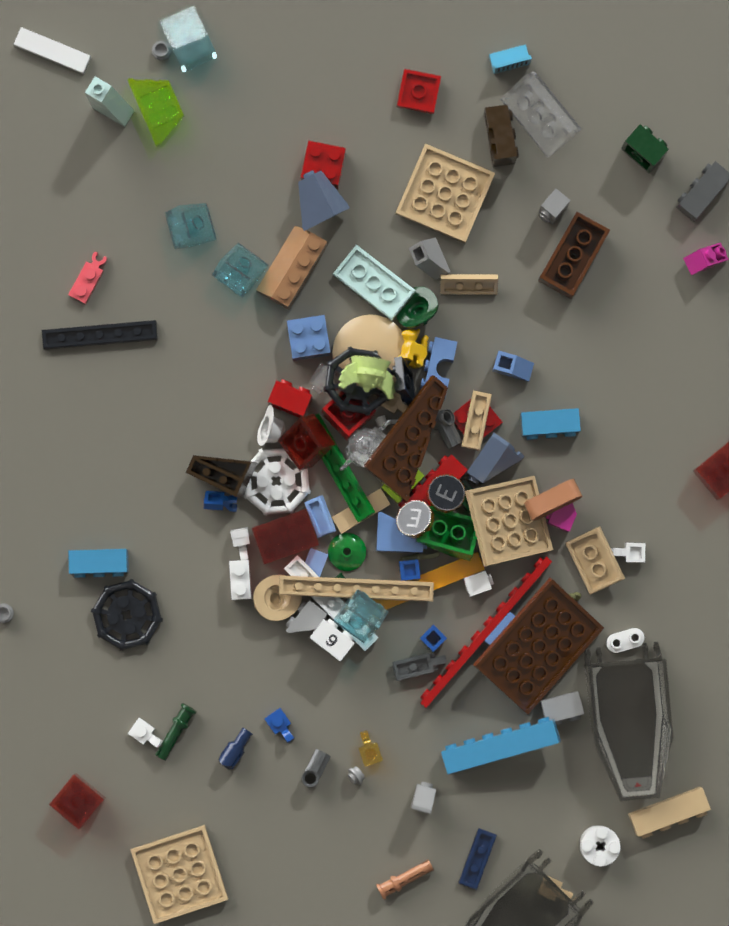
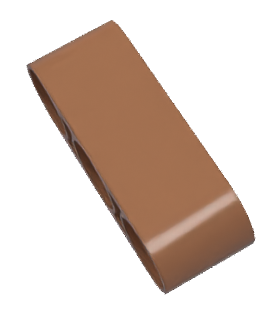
M570 479L527 500L524 505L532 521H536L581 499L582 494L575 479Z

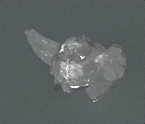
M387 420L376 431L364 428L353 433L351 438L348 439V445L345 447L348 460L340 470H344L351 463L358 467H363L383 441L380 434L386 429L390 421Z

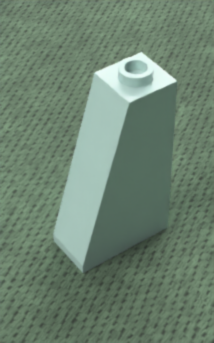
M97 77L93 78L85 92L92 108L125 127L133 115L134 109L111 85Z

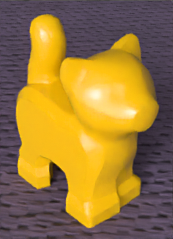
M408 329L402 332L404 344L400 356L403 357L405 362L406 360L411 361L409 366L414 369L423 367L428 353L427 341L429 337L427 335L421 338V344L415 342L420 329Z

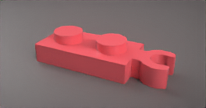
M96 251L92 255L93 262L90 264L86 261L68 294L85 305L104 272L100 269V266L107 262L106 256L101 261H97L98 252Z

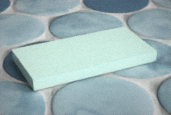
M358 245L351 250L333 273V276L391 321H393L416 292L415 289Z

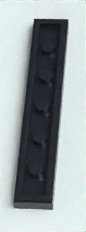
M156 320L42 330L44 350L158 340Z

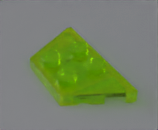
M129 78L127 81L157 147L184 117L182 109L169 80L154 81L152 79L134 80Z

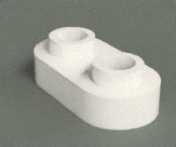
M637 628L614 633L607 638L606 646L613 653L633 649L643 644L644 634ZM633 634L638 636V640L635 642L631 639ZM615 639L619 640L620 645L618 647H615L613 645V641Z

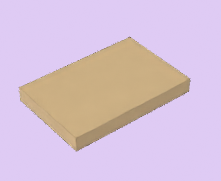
M600 526L565 543L590 595L625 579Z

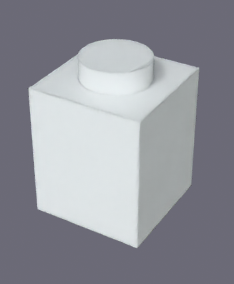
M486 571L463 579L469 597L491 590V585L494 584L491 574H487Z

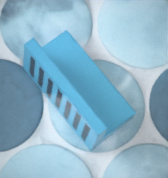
M526 44L489 54L494 74L529 65L532 60L531 55L528 54Z

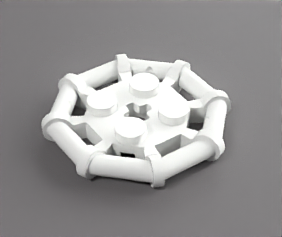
M289 447L259 449V452L251 461L258 462V465L263 460L265 465L258 473L253 472L252 476L257 477V489L252 490L250 479L243 497L262 511L265 516L268 514L294 513L297 506L311 493L308 463H304L289 450ZM282 456L281 462H269L267 457ZM287 458L297 466L296 469L292 470L285 464ZM300 472L302 487L296 486L295 474ZM279 476L281 478V485L278 486L276 484L275 486H273V481L271 479L273 477L277 478ZM294 490L299 491L298 495L290 503L287 498ZM260 492L268 499L266 505L255 495ZM284 500L285 506L271 507L272 501Z

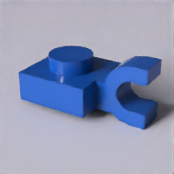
M205 491L204 509L223 510V507H226L229 511L237 512V504L233 503H237L238 497L233 495L225 496V492Z
M281 708L265 718V721L275 735L281 732L288 743L294 739V736L287 728L292 723Z

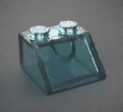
M207 203L179 205L165 212L174 249L189 248L217 239Z
M237 243L219 261L212 275L236 294L243 297L254 286L268 267V264L240 243Z
M357 589L333 621L364 643L380 627L389 611L381 604L369 598L366 593Z

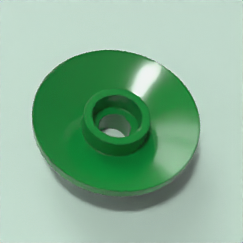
M342 533L334 537L330 542L328 556L331 563L337 569L352 571L360 567L364 562L366 547L359 536L353 533ZM345 548H349L351 550V553L349 555H345L343 553V550Z

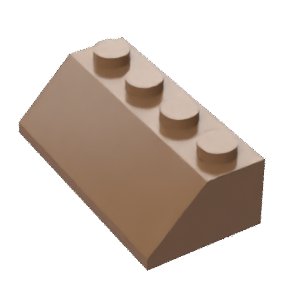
M294 226L256 291L289 310L328 246L327 241L310 231H304L302 228Z

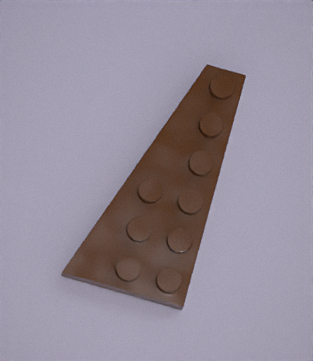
M431 375L363 466L405 502L409 501V494L412 486L415 484L418 468L421 467L432 428L435 427L438 411L441 410L448 387L434 375Z

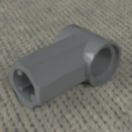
M450 409L439 411L433 429L439 431L446 447L449 449L460 444L462 440L453 424L455 421L453 412Z
M318 749L315 750L305 772L302 774V782L306 787L311 788L318 784L331 758L330 755ZM308 773H313L316 776V781L313 784H307L305 781V776Z

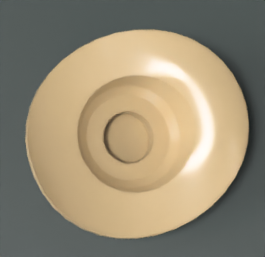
M272 575L263 579L256 586L253 593V602L256 610L262 617L271 621H280L290 617L297 611L302 601V596L279 595L280 575Z

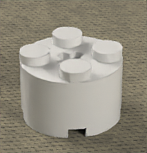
M600 825L591 826L581 835L580 852L591 864L606 866L615 861L621 849L620 841L611 829ZM598 841L600 843L604 842V844L602 845L604 848L602 850H600L599 848L597 850L595 849L597 848L596 843Z

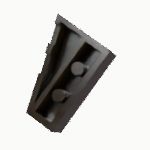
M508 104L486 107L484 115L492 167L515 164L516 159L519 158V153L514 141L516 139L515 128H512L511 121H513L512 110L508 109Z
M193 455L186 473L235 497H243L258 462Z

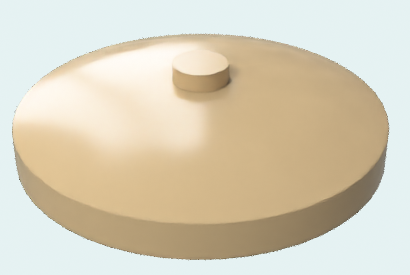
M363 315L347 322L338 332L333 344V359L350 346L362 350H376L382 359L391 362L389 368L393 370L395 365L394 358L401 355L404 344L402 330L394 322L382 316ZM349 358L343 361L338 366L343 369L347 364L350 363ZM393 375L392 379L396 382V377Z

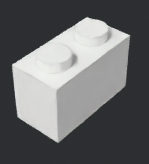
M229 561L231 599H252L250 561Z

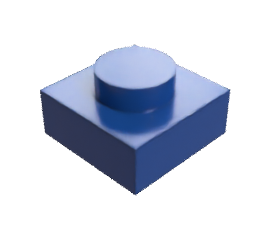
M418 559L399 561L401 581L421 579Z

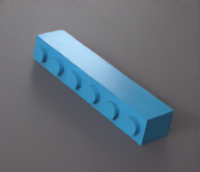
M549 717L538 719V724L531 725L528 722L519 725L520 729L512 731L510 727L500 730L501 734L494 736L493 733L482 735L483 739L475 741V738L463 741L464 745L457 746L454 743L445 746L446 750H443L441 754L447 774L560 743L561 739L555 719L549 720Z

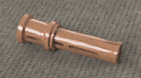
M427 859L425 862L397 877L391 876L389 880L382 884L378 883L376 886L383 900H385L388 895L396 891L400 892L402 890L401 887L434 871Z

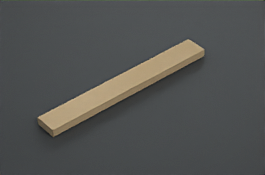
M279 576V595L433 602L434 582Z

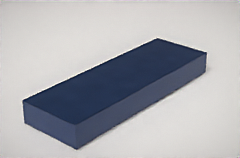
M478 828L459 879V884L477 890L497 837L496 834Z

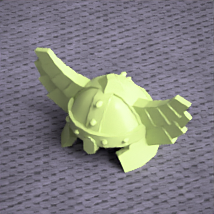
M351 356L352 363L346 365V368L341 372L342 375L339 378L340 384L338 386L345 389L351 383L357 382L366 393L377 387L384 392L387 399H394L393 376L387 371L391 362L374 357Z

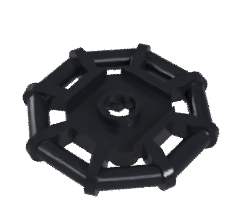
M350 346L326 364L328 368L323 389L339 407V411L360 413L368 416L372 411L390 399H387L384 392L378 390L377 387L366 393L363 387L356 386V382L342 389L338 386L340 381L338 384H333L334 373H339L341 376V372L346 367L342 369L338 365L348 358L350 360L349 364H351V356L382 358L376 350H362ZM388 367L387 371L393 376V370H390ZM340 389L345 394L346 398L344 401L335 390ZM374 394L378 396L376 400L368 405L367 399ZM350 400L362 402V406L348 403Z
M134 579L111 586L106 585L95 606L91 608L98 633L97 637L119 648L120 651L144 644L148 645L160 622H163L156 598L157 594L136 583ZM128 589V595L117 598L114 592ZM135 590L146 598L140 601L132 596L133 591ZM108 597H110L113 601L108 610L102 609ZM149 602L153 616H147L145 604ZM128 610H130V615L132 616V618H127L125 621L123 619L124 616L122 615V612H127ZM101 614H107L109 626L105 629ZM147 620L152 621L144 634L141 629ZM112 629L122 635L121 639L115 638L109 632ZM138 633L140 637L126 641V635Z

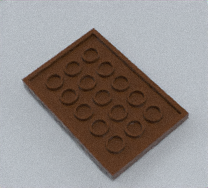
M549 578L473 665L526 714H529L600 634L604 627L552 578Z

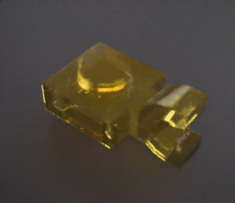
M367 730L360 732L364 746L359 747L364 767L383 761L377 742L371 743Z

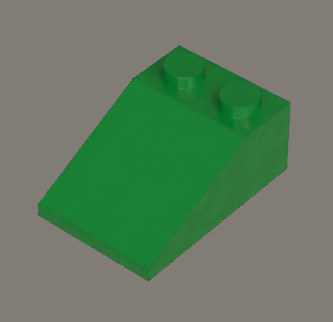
M427 505L431 512L430 522L422 532L418 533L416 542L449 556L470 561L477 540L472 517Z

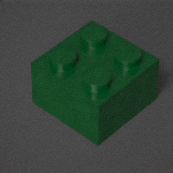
M639 124L625 140L621 149L650 173L665 157L669 149L664 140L661 138L657 139L652 135L653 132L649 127L645 125L643 127Z

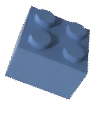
M325 315L287 321L293 361L331 355Z

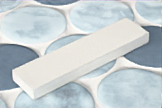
M22 27L14 42L16 47L82 74L85 73L91 56Z

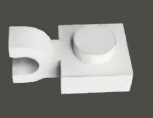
M625 543V548H611L614 556H625V562L645 563L646 543Z
M141 718L137 719L128 732L130 736L143 745L148 740L155 747L159 748L163 742L152 734L155 728Z

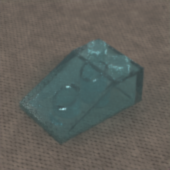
M194 6L159 21L182 72L217 57L212 42Z

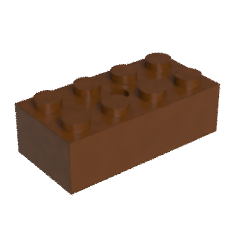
M576 212L538 281L572 299L610 229ZM575 254L577 259H572L570 255Z

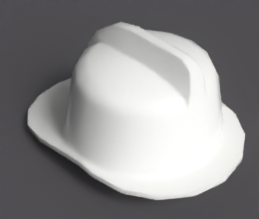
M271 404L268 406L258 430L257 441L260 446L265 445V443L278 442L285 431L284 422L274 417V410Z

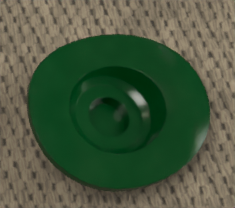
M422 286L413 287L416 290L415 294L396 316L403 327L414 328L426 325L435 316L439 305L437 297L430 289Z

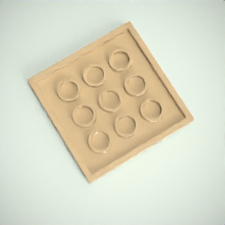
M425 144L395 214L466 243L495 173Z
M535 476L465 491L484 567L553 550L545 517L532 521L524 505L527 500L539 495Z
M205 825L130 849L154 924L228 900Z

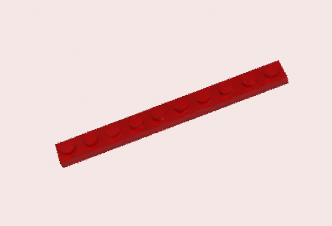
M547 556L544 559L540 557L533 565L536 569L531 574L527 572L520 580L523 584L519 588L515 586L508 594L511 598L506 603L503 601L495 609L498 613L494 617L489 616L483 623L485 628L481 632L478 630L470 638L473 642L468 647L466 645L463 646L458 652L460 657L456 662L453 659L445 667L448 671L443 676L439 674L432 682L435 686L431 691L426 689L420 696L422 699L420 703L425 708H427L551 564L552 561Z

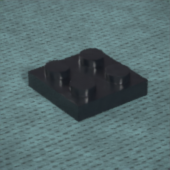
M399 356L394 358L393 373L397 381L394 382L396 393L400 394L402 402L409 406L416 397L414 376L403 357Z

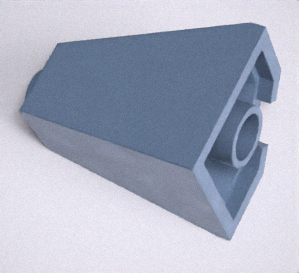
M312 170L303 175L305 179L298 182L302 228L304 231L350 208L322 171L314 173Z
M493 433L466 474L469 475L468 479L474 484H484L520 462L524 455L519 451L515 452L514 447L510 443Z

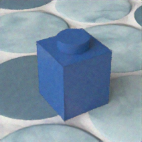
M433 624L419 639L434 652L447 638Z

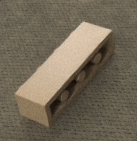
M697 787L628 813L636 836H641L643 839L652 836V832L659 829L662 832L670 829V825L676 822L678 825L684 824L692 816L696 815V818L707 815L706 811L711 810L703 787Z

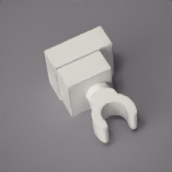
M248 527L231 530L233 546L239 547L240 559L248 560L246 547L247 544H250Z

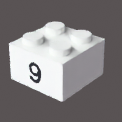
M330 618L328 621L323 619L310 638L341 661L355 644L352 641L354 637L346 631L341 633L337 630L339 625Z

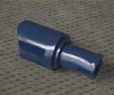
M243 727L234 742H228L220 755L219 761L226 769H233L245 753L243 747L253 735Z

